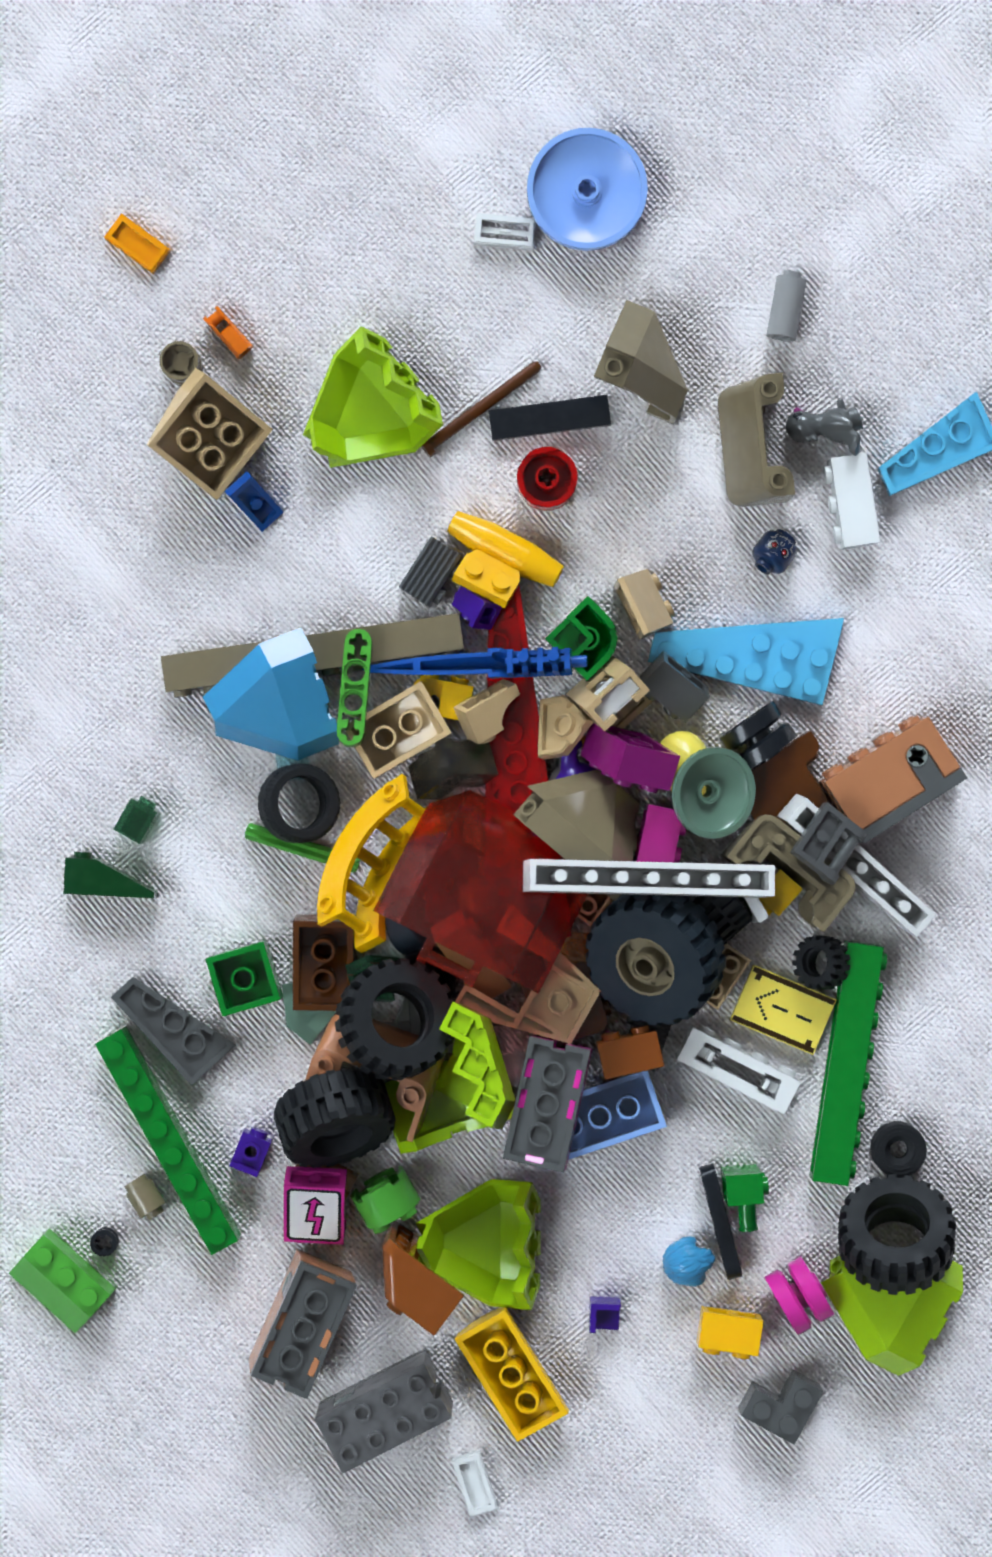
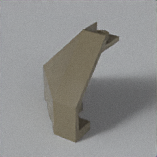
M626 300L606 344L594 377L635 394L650 404L646 414L674 425L688 389L655 311Z
M596 769L529 785L527 787L533 791L532 794L514 814L516 818L565 860L633 861V852L637 851L638 830L635 828V815L639 814V803L620 785L613 783V779L602 775V770ZM606 894L614 901L621 896V894Z

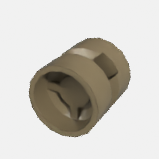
M174 341L162 350L160 367L174 384L182 386L195 368L203 372L202 359L190 344L183 341Z

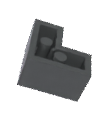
M793 1369L779 1395L752 1381L738 1408L742 1417L795 1445L823 1394V1390L819 1383Z

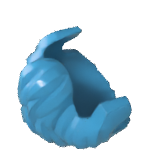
M684 1237L673 1242L662 1256L664 1272L673 1283L693 1287L699 1286L705 1281V1272L715 1262V1256L710 1249L696 1246L697 1240L695 1237Z

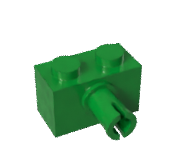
M756 1164L721 1167L723 1198L727 1206H738L739 1231H757L756 1204H764V1195H769L767 1176L765 1177V1173L761 1172Z

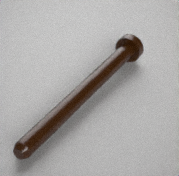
M534 361L430 437L421 446L430 458L436 454L434 449L540 372L542 367L539 362Z

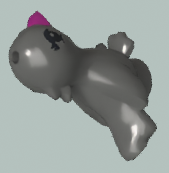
M841 397L837 398L838 408L830 409L822 414H813L796 407L786 421L787 434L797 442L818 441V436L823 435L831 441L848 445L851 455L857 456L862 450L860 445L861 437L856 432L863 429L861 417L856 407L846 409Z

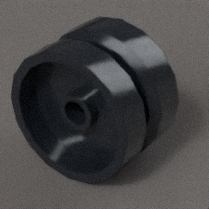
M772 701L730 729L719 740L726 749L732 751L746 744L747 748L741 751L739 755L752 769L781 752L784 746L797 737V734L789 723H783L773 730L769 729L782 715L779 708Z

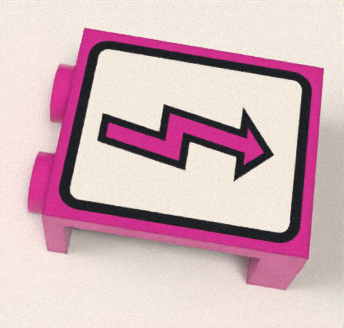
M286 1167L284 1180V1242L344 1245L347 1169Z

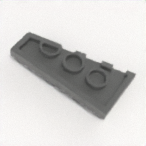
M134 977L111 996L191 1086L236 1046V1044Z

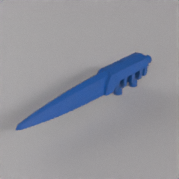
M552 647L551 650H545L544 648H537V650L522 648V651L488 648V652L435 655L371 665V673L405 675L488 674V678L491 679L572 675V668L588 667L587 655L572 656L571 648L559 649L558 647Z

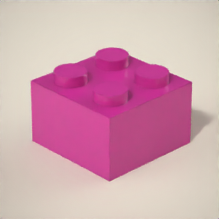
M645 803L637 841V851L635 852L633 862H680L682 848L677 847L679 835L685 836L686 828L678 820L674 809Z

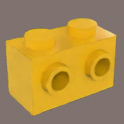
M701 1306L696 1339L698 1348H703L702 1352L711 1355H720L721 1351L731 1352L733 1357L740 1359H750V1355L758 1356L763 1327L762 1316L755 1313Z

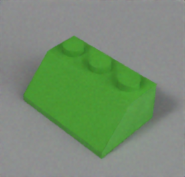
M50 1228L9 1272L16 1281L74 1333L87 1322L116 1289Z

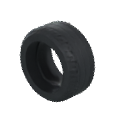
M292 764L275 770L266 778L258 795V810L262 823L273 836L289 843H307L323 837L332 829L340 812L341 802L335 782L325 771L311 764ZM293 778H302L308 781L315 788L319 797L318 815L314 822L304 829H295L288 825L282 818L278 807V798L282 787Z

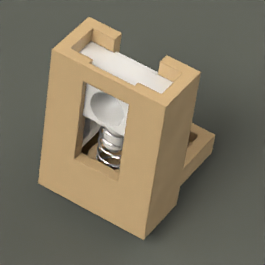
M613 655L588 681L582 679L566 693L593 723L604 732L611 726L625 728L653 702L645 696L650 689L630 667Z

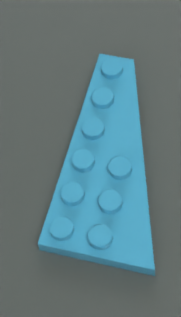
M844 618L655 632L648 662L652 663L662 651H665L693 674L823 705Z

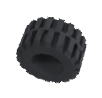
M688 896L690 901L696 905H701L706 910L704 913L709 919L714 920L718 927L717 933L722 937L724 944L752 921L750 912L738 897Z

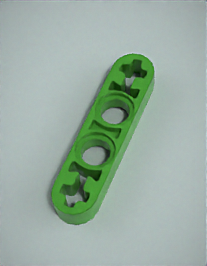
M362 629L350 631L344 643L337 737L344 746L350 748L356 747L363 742L366 729L373 643L369 633ZM358 636H361L363 642L367 643V646H362L360 651L361 658L367 657L366 661L361 659L348 660L349 656L355 657V647L350 644L356 641ZM358 665L364 668L365 674L361 680L352 681L348 678L347 673L352 666ZM351 695H357L362 699V706L357 711H350L345 707V701ZM344 715L352 718L361 716V721L354 719L355 731L359 732V735L353 736L352 741H349L347 736L342 734L343 731L349 729V719L343 720Z

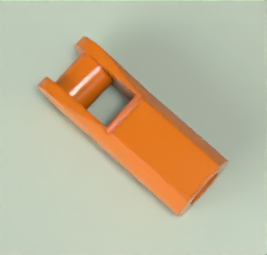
M216 306V311L208 318L205 316L203 319L235 357L241 359L253 348V345L227 315ZM225 320L228 326L219 332L216 326Z

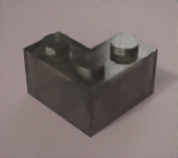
M452 738L441 739L435 743L436 746L420 754L418 759L408 766L417 799H442L457 787H482L499 775L490 743L477 744L469 739L464 741H453Z

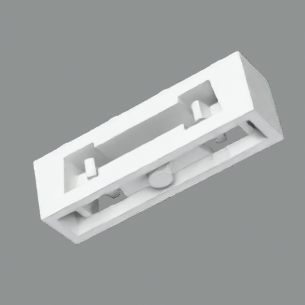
M700 1023L698 1028L693 1025L690 1026L675 1055L677 1060L785 1115L801 1083L795 1078L797 1072L780 1064L778 1069L768 1064L770 1060L768 1057L756 1051H753L752 1055L742 1051L743 1045L729 1037L724 1042L715 1037L716 1031ZM707 1042L719 1048L720 1054L762 1075L767 1073L777 1078L776 1083L764 1076L759 1085L762 1089L773 1093L772 1097L757 1090L756 1084L713 1062L711 1065H708L695 1057L698 1055L709 1062L712 1061L716 1052L704 1046Z

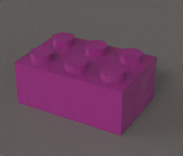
M595 723L587 731L580 755L590 762V767L602 770V775L613 778V783L624 787H631L632 783L639 784L641 789L657 793L658 789L670 791L680 759V755L642 732L611 726L604 732Z

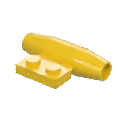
M457 511L448 527L447 532L472 551L465 555L454 572L452 581L503 608H506L517 590L520 577L554 587L564 569L561 563L534 543L491 521Z

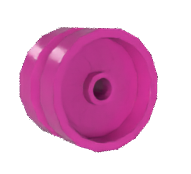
M801 1256L789 1262L787 1267L795 1282L789 1284L783 1272L778 1269L765 1276L769 1287L798 1336L811 1329L812 1323L805 1309L810 1307L815 1318L820 1322L835 1315L825 1298L827 1294L815 1273L809 1271Z

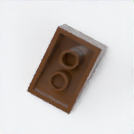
M317 915L295 916L293 920V1010L336 1011L337 1004L342 1001L341 994L351 984L350 977H352V980L355 978V976H349V974H355L356 949L354 946V929L340 920L336 919L321 927L318 925Z

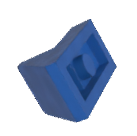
M247 471L225 490L226 494L261 532L284 513Z

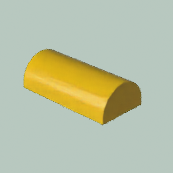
M499 1307L486 1313L457 1334L454 1340L517 1442L569 1413V1408L506 1307Z

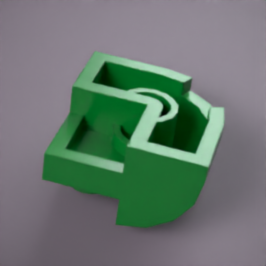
M587 596L545 640L552 647H558L559 649L571 648L572 656L587 655L588 667L573 669L584 680L588 681L611 658L616 650L618 638L616 627L609 616Z

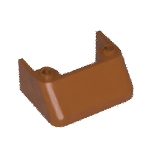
M394 1221L386 1231L382 1246L385 1297L388 1300L386 1305L400 1316L404 1313L435 1336L464 1297V1294L418 1261L420 1254L417 1251V1241L419 1236L401 1223Z

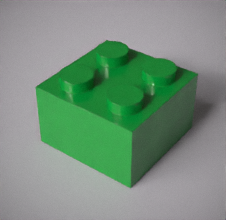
M267 939L215 954L205 959L222 1017L283 998Z

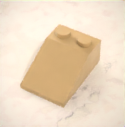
M645 569L617 579L614 588L639 640L673 624L671 618L675 616L670 602L668 600L663 602L659 594V590L663 588L656 573L650 574L649 570Z
M422 681L367 712L364 740L354 748L374 780L450 735L452 732ZM354 720L349 723V729L345 731L350 741L353 740V736L359 735V732L355 731Z

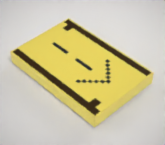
M753 964L730 1020L814 1055L836 999Z

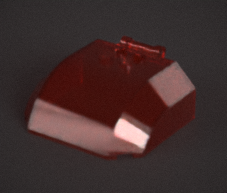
M472 790L429 803L406 844L373 911L427 937L416 959L423 964L428 962L464 980V984L471 988L482 967L485 966L539 994L588 894L523 892V861L528 859H565L516 818L514 811ZM437 942L475 961L471 970L432 951L435 943Z

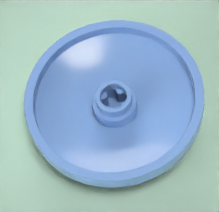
M597 128L573 129L550 140L535 157L527 181L529 208L540 229L556 243L570 249L582 251L603 249L625 238L634 229L643 214L648 191L646 172L635 150L619 136Z

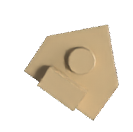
M561 695L540 699L538 758L546 760L568 756L593 724V721L570 697Z

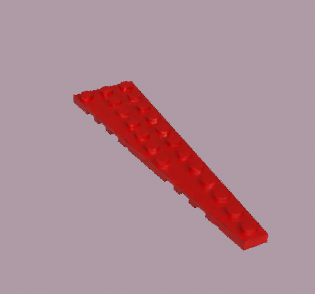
M520 584L506 608L502 607L492 629L488 630V648L513 649L514 651H522V648L529 649ZM487 674V688L505 679L517 685L520 695L508 705L502 719L504 730L496 734L494 740L486 743L484 853H486V856L484 857V876L487 877V881L495 883L498 888L499 909L492 915V919L483 921V939L487 937L494 948L517 944L495 931L510 904L548 940L571 937L566 893L523 892V861L528 859L560 860V855L514 816L515 812L533 792L527 786L549 781L546 760L538 758L539 712L534 678L491 679L488 678Z

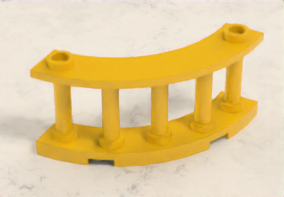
M404 774L386 783L371 796L345 826L330 853L319 888L317 904L318 925L322 927L336 919L354 929V946L361 953L385 942V914L389 907L385 902L390 888L395 889L407 867L404 863L415 850L419 852L431 840L448 830L445 805L437 800L423 808L409 798L407 778ZM401 806L411 813L413 817L400 829H397L384 819ZM375 829L391 839L378 857L363 847ZM356 858L372 867L363 887L349 878ZM346 891L358 898L356 916L346 910Z

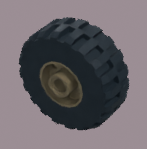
M622 894L591 925V932L587 935L586 949H589L586 953L587 967L591 969L590 977L592 982L597 984L601 991L599 993L605 1001L608 1000L614 1005L613 1008L616 1011L629 1015L630 1019L634 1021H646L649 1025L661 1026L664 1022L666 1025L678 1024L682 1019H689L694 1016L715 993V990L722 982L724 977L723 970L726 968V956L722 954V951L725 949L722 937L717 933L718 927L714 920L709 919L704 913L706 910L701 905H696L690 901L688 896Z

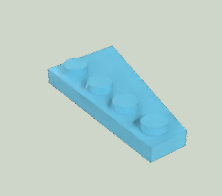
M977 391L877 469L889 496L992 451V425Z

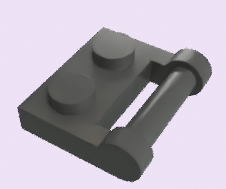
M828 802L822 803L790 853L819 874L822 880L835 885L840 877L838 873L857 844L864 841L867 833ZM843 831H845L848 835L847 839L829 866H827L824 860Z

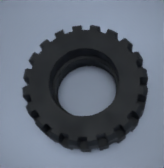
M399 958L395 962L392 959H387L365 969L344 989L340 996L342 1001L337 1004L335 1012L339 1015V1020L335 1022V1030L342 1034V1038L338 1040L341 1048L347 1046L350 1051L347 1058L352 1063L358 1061L362 1064L359 1070L366 1074L374 1072L375 1078L382 1080L391 1077L393 1081L403 1080L406 1077L412 1078L419 1075L446 1055L448 1052L447 1047L453 1043L455 1037L439 1030L455 999L449 1000L447 993L451 990L447 983L441 985L437 981L440 977L438 973L434 970L427 973L424 971L426 965L418 961L411 965L409 959ZM384 993H396L407 998L415 1006L420 1017L421 1029L418 1039L412 1045L407 1047L394 1046L386 1042L377 1033L371 1014L373 1002L377 997Z
M342 1068L339 1071L329 1070L325 1074L313 1075L310 1079L295 1084L293 1089H288L283 1097H280L277 1101L273 1115L283 1151L287 1158L303 1167L308 1165L312 1168H320L321 1166L331 1167L338 1163L351 1162L352 1159L361 1158L367 1155V1152L379 1148L381 1143H385L389 1139L396 1121L384 1081L375 1078V1073L373 1072L366 1074L359 1070L360 1068L355 1070Z
M896 1174L887 1175V1178L880 1179V1176L872 1178L867 1185L865 1182L861 1183L855 1188V1193L851 1192L846 1197L845 1205L841 1207L839 1213L838 1244L840 1257L845 1261V1268L852 1275L856 1273V1280L862 1285L869 1283L871 1285L870 1289L877 1292L883 1289L887 1290L888 1294L897 1295V1292L905 1291L906 1295L916 1293L917 1288L926 1290L931 1287L932 1280L938 1282L944 1277L945 1271L950 1268L953 1260L956 1220L955 1216L952 1215L953 1209L950 1203L944 1200V1195L938 1189L931 1190L929 1183L923 1180L920 1182L914 1181L912 1176L905 1175L904 1178H897ZM896 1221L914 1226L924 1237L911 1246L890 1247L875 1240L869 1232L880 1224Z

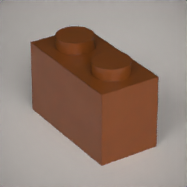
M646 1024L631 1028L632 1033L620 1035L619 1031H614L601 1035L602 1040H598L596 1043L605 1080L664 1067L655 1028L649 1029V1025Z

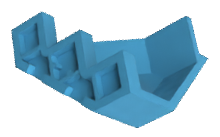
M301 628L258 644L203 696L215 722L216 736L297 761L339 745L337 722L334 717H331L327 705L330 700L323 679L319 678L314 664L317 661L314 651Z

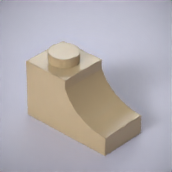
M502 679L453 707L467 739L477 744H485L494 740L496 734L504 730L502 726L504 712L508 705L520 695L515 683Z

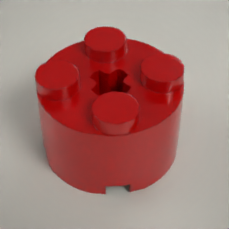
M554 447L537 448L522 460L518 468V491L523 500L532 508L541 511L559 509L570 501L575 492L578 479L577 469L573 460L561 450ZM545 472H548L550 477H555L550 486H546L545 482H539Z

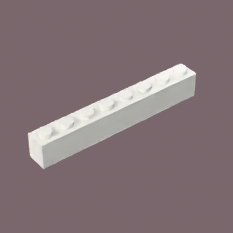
M528 859L523 861V892L766 898L775 896V865Z

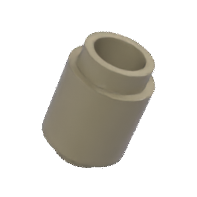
M145 1174L124 1186L128 1192L126 1196L140 1219L146 1216L150 1221L164 1212L162 1205L166 1201L153 1180H148Z

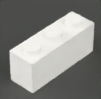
M859 453L857 456L846 455L830 458L827 461V466L823 467L825 483L831 485L832 496H828L830 513L836 516L837 525L833 526L835 544L840 543L841 550L878 544L880 536L867 453Z

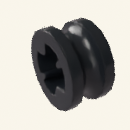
M108 1227L97 1230L90 1240L92 1251L98 1256L103 1257L111 1255L119 1245L118 1234L115 1230ZM108 1235L111 1238L109 1243L112 1244V1247L105 1246L103 1249L100 1248L98 1245L100 1240H97V1237L104 1238Z

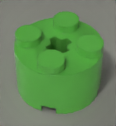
M398 1166L397 1172L391 1167L375 1174L363 1182L366 1188L361 1192L356 1188L350 1195L368 1229H373L375 1234L384 1232L391 1226L390 1223L399 1218L403 1221L417 1213L415 1206L420 1201V1196L403 1166Z

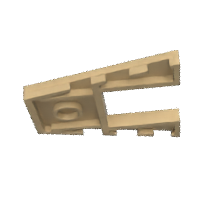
M510 904L495 931L547 960L542 972L518 1013L466 983L455 1002L466 1005L491 1018L493 1023L571 1044L601 991L545 938L530 921Z

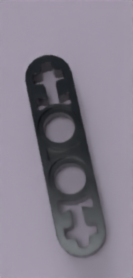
M714 1163L700 1166L699 1171L727 1279L743 1277Z

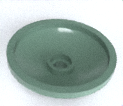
M709 747L692 754L678 770L672 788L673 807L680 823L691 833L708 839L726 837L738 830L749 817L756 795L755 779L748 763L736 752L721 747ZM706 786V793L702 795V788Z

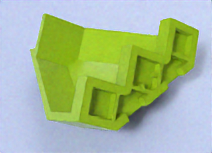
M362 326L333 355L303 436L311 439L314 451L328 457L329 468L414 453L443 426L438 401L432 394L427 397L417 385L420 381L419 378L405 362L399 364L389 352L393 347L384 337Z
M452 1002L439 1030L455 1037L452 1055L435 1090L467 1106L466 1115L490 1128L503 1129L515 1105V1096L491 1018L466 1005Z
M490 1179L416 1222L422 1235L417 1241V1251L420 1254L418 1261L452 1286L489 1306L532 1310L540 1288V1273H535V1257L541 1255V1231L535 1230V1213H541V1200L533 1182Z
M838 1256L830 1260L829 1279L821 1282L864 1358L900 1376L921 1366L926 1357L923 1351L931 1338L936 1340L948 1320L944 1315L952 1301L957 1303L962 1296L963 1266L952 1260V1264L945 1271L944 1277L938 1282L932 1280V1286L926 1290L917 1288L916 1293L906 1295L905 1291L897 1292V1295L888 1294L887 1290L881 1289L880 1292L870 1289L871 1285L869 1283L862 1285L856 1280V1273L850 1274L845 1268V1261Z

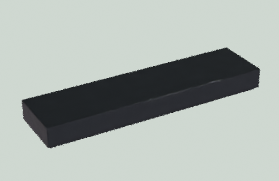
M607 395L489 410L492 441L611 426Z

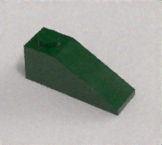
M75 851L74 857L65 858L63 894L136 898L158 897L157 890L100 858H92V852Z

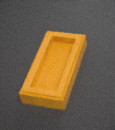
M122 213L104 236L105 240L151 274L156 272L171 251Z

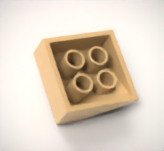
M195 368L176 392L146 445L206 493L218 500L273 429L208 375Z

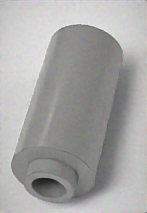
M785 270L783 275L777 276L766 334L769 338L781 341H796L807 282L806 279L801 278L802 274L800 272Z

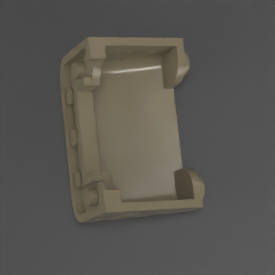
M783 372L766 374L728 387L721 392L718 398L726 493L729 501L736 506L746 507L786 503L795 495L794 478L790 470L784 466H768L763 424L765 407L776 404L784 394Z
M764 814L757 817L727 846L721 855L732 864H752L754 861L762 863L766 859L775 865L776 868L781 869L794 882L806 890L798 903L800 916L814 928L825 932L853 896L856 886L854 879L845 870L841 869L838 873L840 877L835 885L825 882L820 878L819 874L790 853L800 838L799 834L773 815ZM826 857L824 863L829 866L832 860Z

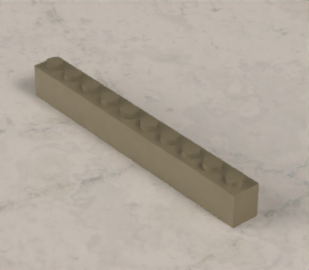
M459 613L305 635L316 657L317 663L314 664L316 672L322 671L323 676L340 674V668L343 665L345 638L354 629L365 630L372 639L371 664L436 654H459L458 651H464ZM358 636L357 640L350 644L355 647V657L349 656L348 660L361 659L366 661L367 657L361 658L360 651L362 646H367V643L363 642L361 636ZM262 642L161 656L165 691L167 693H174V698L191 696L194 689L203 688L204 693H207ZM352 666V672L363 671L361 666Z

